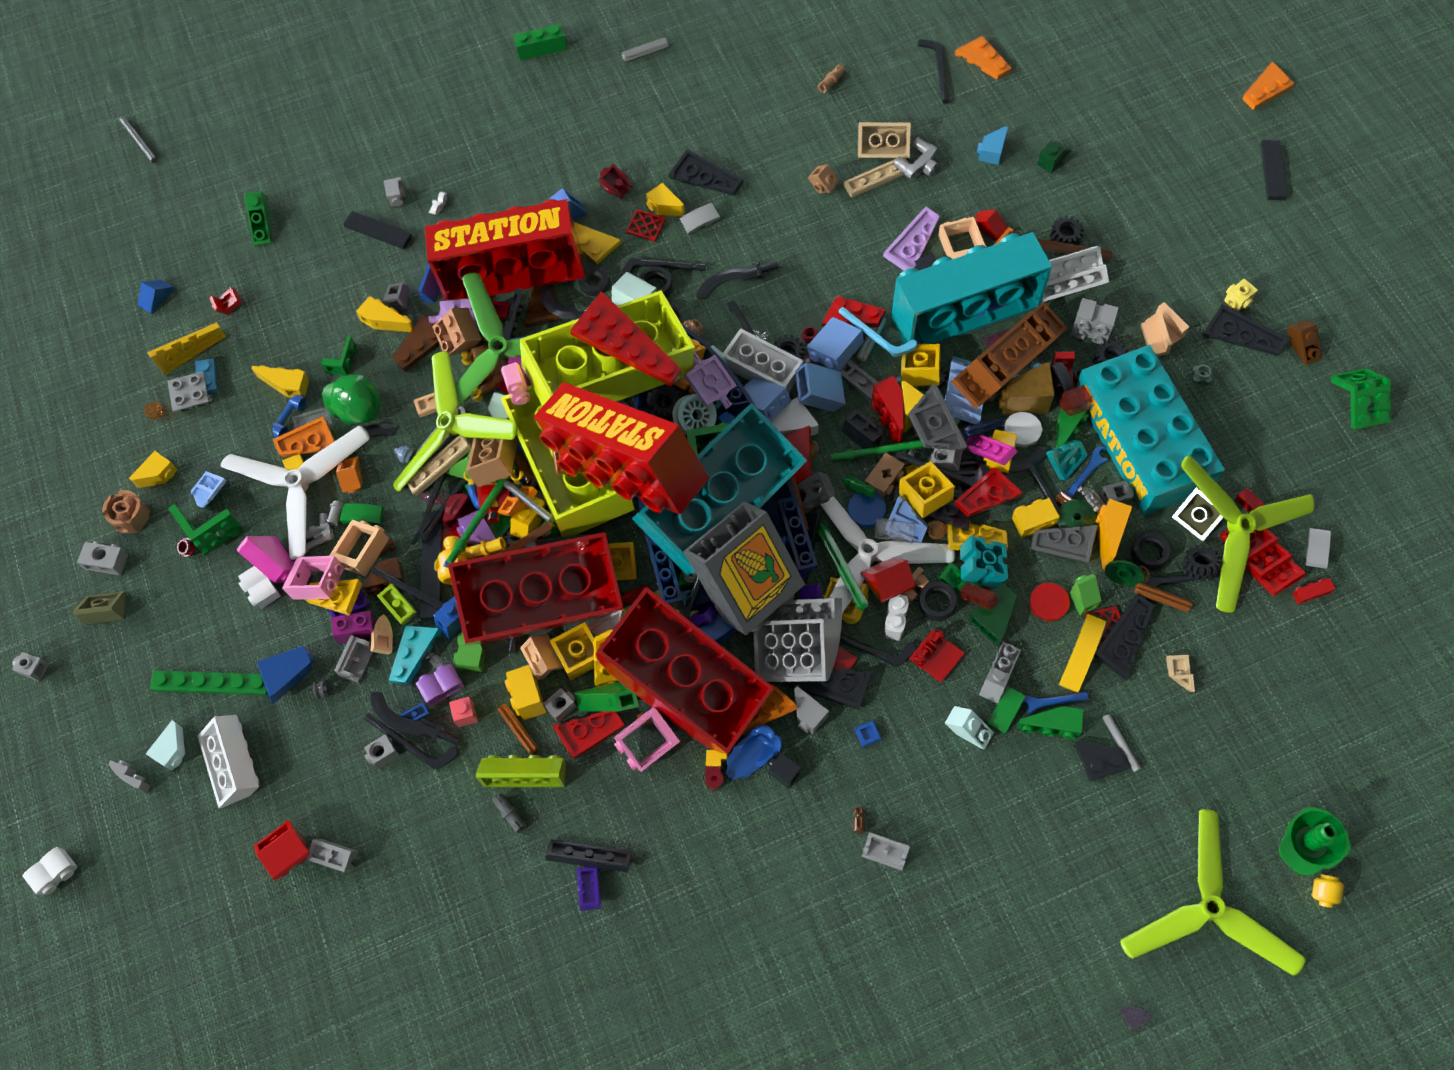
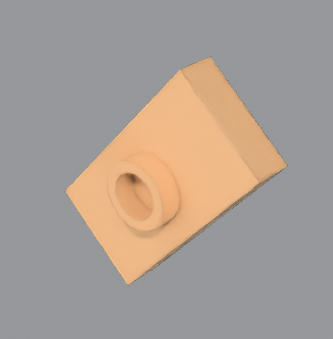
M435 392L413 400L420 418L437 412Z

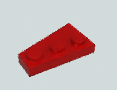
M836 296L822 322V327L832 317L854 325L839 313L841 307H844L868 327H879L886 315V310Z
M994 467L961 495L954 504L969 517L1020 497L1023 492Z
M603 711L582 719H573L560 725L555 724L552 727L573 760L623 729L625 725L616 711Z

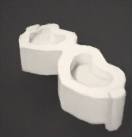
M440 191L438 201L433 200L432 203L434 204L429 213L435 215L440 213L446 203L447 193Z

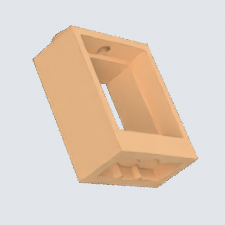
M974 217L962 218L958 221L946 222L940 225L938 236L946 256L955 259L966 255L970 250L953 252L948 239L949 236L969 232L974 246H985Z
M352 520L329 556H335L345 567V570L366 577L389 537L384 533L385 530L378 525L373 527L365 521L361 520L358 522ZM363 532L371 535L356 560L347 557Z

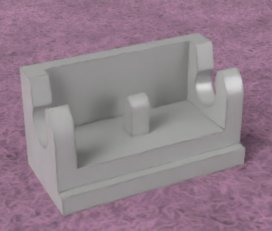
M352 635L350 636L334 670L339 677L360 683L373 654L370 642Z
M869 832L862 857L902 871L910 846Z
M313 839L309 849L310 855L306 860L346 872V870L353 868L351 861L358 856L359 851L324 839Z

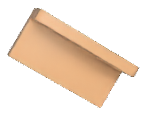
M1165 302L1159 305L1156 313L1145 321L1156 320L1157 314L1162 313L1172 345L1185 337L1189 326Z
M1158 313L1156 320L1141 323L1146 345L1152 347L1157 357L1169 354L1172 346L1162 313Z
M547 634L531 636L521 646V650L537 680H543L552 670L563 669L550 643L551 639Z

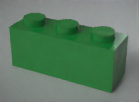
M561 24L513 35L520 61L567 50Z

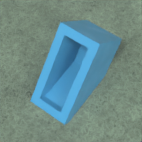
M1002 127L984 136L983 142L979 143L977 153H979L978 161L999 164L1008 127Z

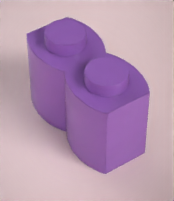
M443 664L433 674H425L416 682L429 707L438 704L446 697L464 688L452 664Z

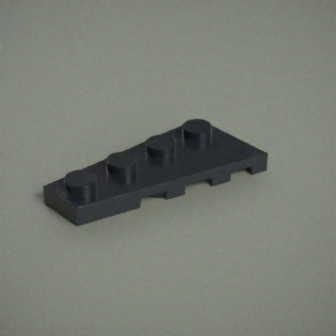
M686 149L668 174L669 179L733 196L744 183L742 178L689 149Z
M1221 304L1202 335L1275 356L1279 355L1288 340L1285 336Z
M1139 594L1134 596L1094 654V657L1125 680L1130 675L1129 671L1135 661V654L1138 646L1141 644L1144 629L1147 627L1154 607L1153 604Z
M833 668L828 681H785L783 685L793 689L798 686L805 693L859 710L872 671L859 672L850 669L835 670Z

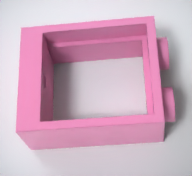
M335 556L298 557L282 589L293 600L330 599L345 567ZM312 572H324L319 585H306Z
M651 708L614 737L616 740L615 747L621 754L625 752L629 759L626 761L633 770L637 769L640 772L680 742L655 708ZM651 719L666 739V742L639 762L623 739L647 720Z

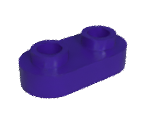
M712 606L695 612L688 620L699 628L704 623L705 625L711 623L715 619L714 615L716 612Z

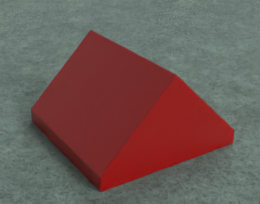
M891 558L860 573L881 603L915 588L908 560Z

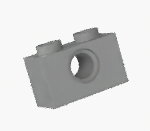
M98 541L93 543L85 542L77 563L85 570L121 576L128 554L123 550V547L116 544L108 546Z

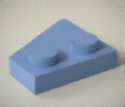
M899 495L885 529L912 542L922 543L929 526L906 499Z

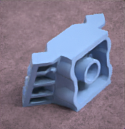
M952 359L945 403L953 418L956 417L972 424H978L981 420L983 404L975 409L951 382L969 365Z

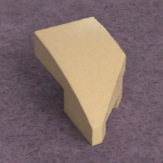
M1189 655L1166 656L1169 677L1189 692H1195L1193 674L1190 673Z

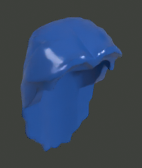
M764 724L749 730L734 746L732 752L727 757L728 767L725 774L732 780L748 778L753 772L777 755L782 746L781 737L774 733L772 728Z

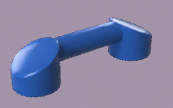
M295 395L290 398L288 405L273 424V435L275 438L287 433L288 428L283 424L293 409L303 410L307 404L305 396Z

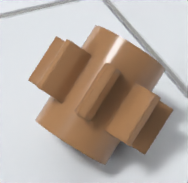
M685 320L684 326L700 337L703 335V332H701L703 326L698 320Z

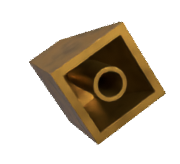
M1044 363L1010 379L1005 384V388L1001 391L1002 398H999V408L1003 410V416L1013 415L1017 412L1048 414L1054 397L1050 363Z

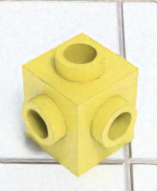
M1243 279L1237 285L1233 284L1228 288L1224 301L1231 308L1239 312L1243 307L1246 309L1251 305L1258 290L1247 280Z

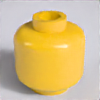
M1321 874L1320 877L1314 879L1312 897L1319 901V905L1333 908V904H1340L1342 902L1344 885L1339 881L1338 877Z

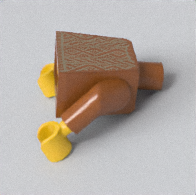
M482 345L478 348H472L470 353L468 351L462 352V362L465 365H472L478 356L489 349V346ZM498 360L492 372L478 386L480 389L476 388L471 393L472 396L478 393L473 398L474 401H481L483 398L482 393L486 394L503 382L504 378L501 370L503 366L508 365L509 360Z

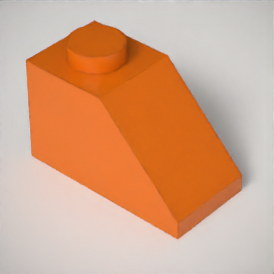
M359 457L344 459L340 462L336 474L342 492H357L363 483Z

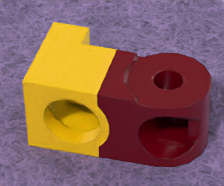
M707 750L706 785L710 790L718 791L724 784L721 768L722 763H727L728 754Z

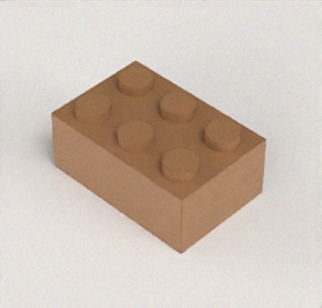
M516 436L513 440L473 439L466 472L477 487L489 485L494 481L505 479L511 475L518 444Z

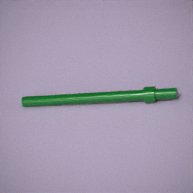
M921 440L860 450L848 449L845 452L831 454L832 461L844 459L850 461L855 460L857 457L915 449L924 446Z
M510 476L505 479H499L460 540H457L453 545L454 549L446 559L448 563H454L459 554L464 552L467 547L466 543L503 489L504 482L509 480Z

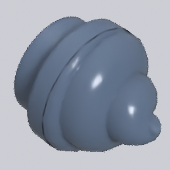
M405 445L404 447L395 448V453L401 463L406 462L409 464L415 454V450L411 446Z

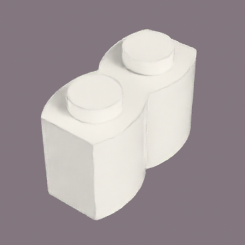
M255 566L238 576L241 580L238 584L244 592H249L250 596L247 598L254 607L257 605L260 609H263L281 597L272 581Z
M898 595L889 599L884 627L886 639L899 641L903 636L908 609L907 596Z
M55 847L39 862L30 867L23 874V877L35 894L40 896L50 895L56 890L61 881L72 877L77 866L63 848Z

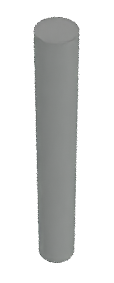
M1111 715L1104 716V722L1119 748H1122L1133 772L1139 771L1141 767Z

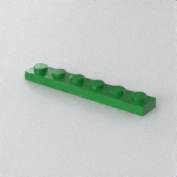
M154 670L150 684L152 692L268 696L261 674Z

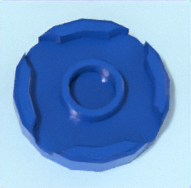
M858 492L849 501L848 514L860 527H874L885 517L886 505L882 497L877 493L872 498H869L865 494L863 495Z

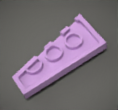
M925 207L887 248L883 257L904 271L915 268L914 261L920 259L940 216Z

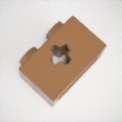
M885 453L869 474L865 483L874 487L876 493L884 500L887 495L890 496L894 491L895 483L897 481L900 482V479L904 477L905 464Z

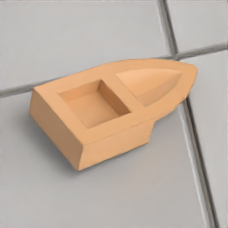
M383 614L377 620L374 631L371 633V652L390 654L393 643L392 627L387 617Z

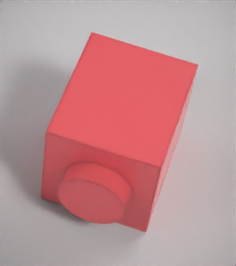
M470 697L449 702L453 721L458 728L478 722L474 703Z

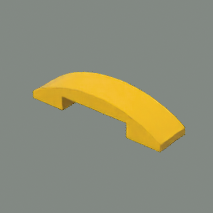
M1087 614L1069 662L1060 680V686L1076 693L1079 692L1099 644L1106 621Z

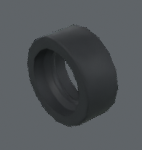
M650 267L641 273L639 278L645 282L653 278L663 279L666 285L656 292L662 290L666 298L670 296L672 292V278L666 269Z
M1157 532L1142 533L1136 538L1131 547L1133 562L1143 570L1153 571L1160 569L1165 565L1171 554L1169 541ZM1143 542H1152L1158 545L1162 551L1161 558L1155 561L1144 558L1139 551L1140 545Z
M943 582L928 584L923 588L919 598L921 613L932 621L947 620L953 615L957 605L955 590ZM941 592L945 594L950 601L948 608L941 612L930 609L926 603L930 593Z

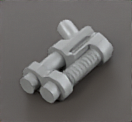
M326 513L319 514V526L309 527L310 530L306 531V540L313 536L315 540L306 544V553L319 544L333 539V529L326 523Z

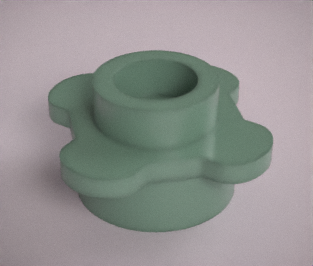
M1202 364L1193 367L1195 375L1193 380L1195 382H1211L1212 377L1210 375L1212 369L1208 365Z

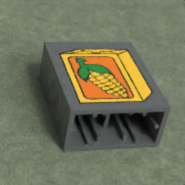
M746 502L741 503L683 551L723 621L745 635L759 630L771 613L778 607L789 604L794 599V594L805 585L768 513Z

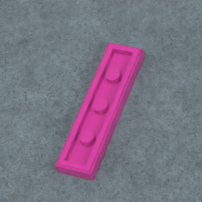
M981 434L968 437L965 440L967 451L1004 466L1018 452L1013 446Z

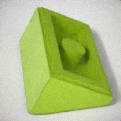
M390 584L377 595L403 626L417 612L393 584Z

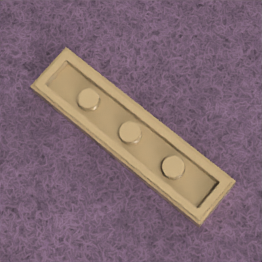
M894 159L844 181L843 186L850 197L853 198L905 175V173L893 166L896 160Z
M461 435L456 437L411 478L407 485L415 496L422 493L471 450L472 446L466 437Z

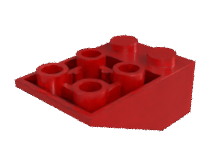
M894 376L873 385L872 402L870 404L873 411L877 412L880 416L879 419L882 426H886L890 439L898 444L902 441L904 429L903 390Z

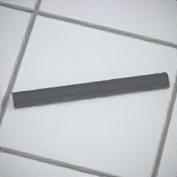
M121 117L120 122L152 163L157 162L155 155L125 117Z
M509 480L504 482L505 488L549 523L555 521L553 515Z

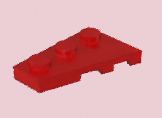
M809 425L784 436L807 460L792 475L795 476L797 484L812 476L810 455L812 450L810 443L811 427Z

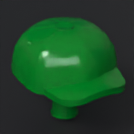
M362 375L341 376L337 381L323 388L322 398L327 411L331 415L339 417L347 424L367 423L373 421L379 415L381 407L379 393L375 385Z
M1308 807L1296 815L1286 827L1285 835L1280 842L1279 853L1283 861L1299 875L1309 876L1323 869L1327 870L1335 867L1349 853L1351 844L1343 823L1336 816L1322 809Z

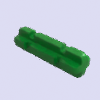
M847 476L843 480L844 486L863 495L865 494L869 498L876 494L874 487L851 476Z

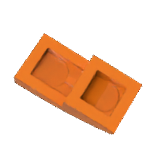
M522 485L520 488L531 499L538 493L534 487ZM507 496L497 512L502 515L512 516L525 508L527 504L517 496Z

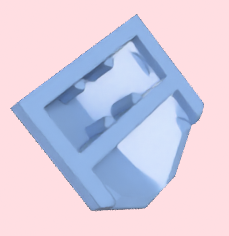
M206 471L191 490L197 505L205 508L218 494L227 480Z

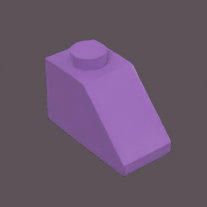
M478 511L458 519L459 527H457V531L460 537H462ZM484 518L468 540V544L478 545L481 541L496 539Z

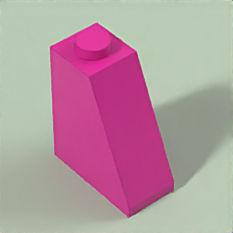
M246 536L237 548V551L272 582H286L294 562L290 559L289 554L276 536Z

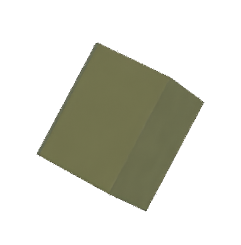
M1198 487L1195 488L1172 516L1201 541H1204L1224 519Z
M125 591L86 596L73 610V615L85 624L124 620Z

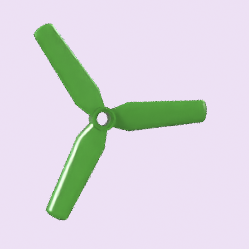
M479 273L466 274L462 279L480 332L489 342V349L476 358L455 385L458 407L492 372L499 359L521 357L520 339L505 340L503 338L502 323ZM497 345H503L502 349L495 350Z

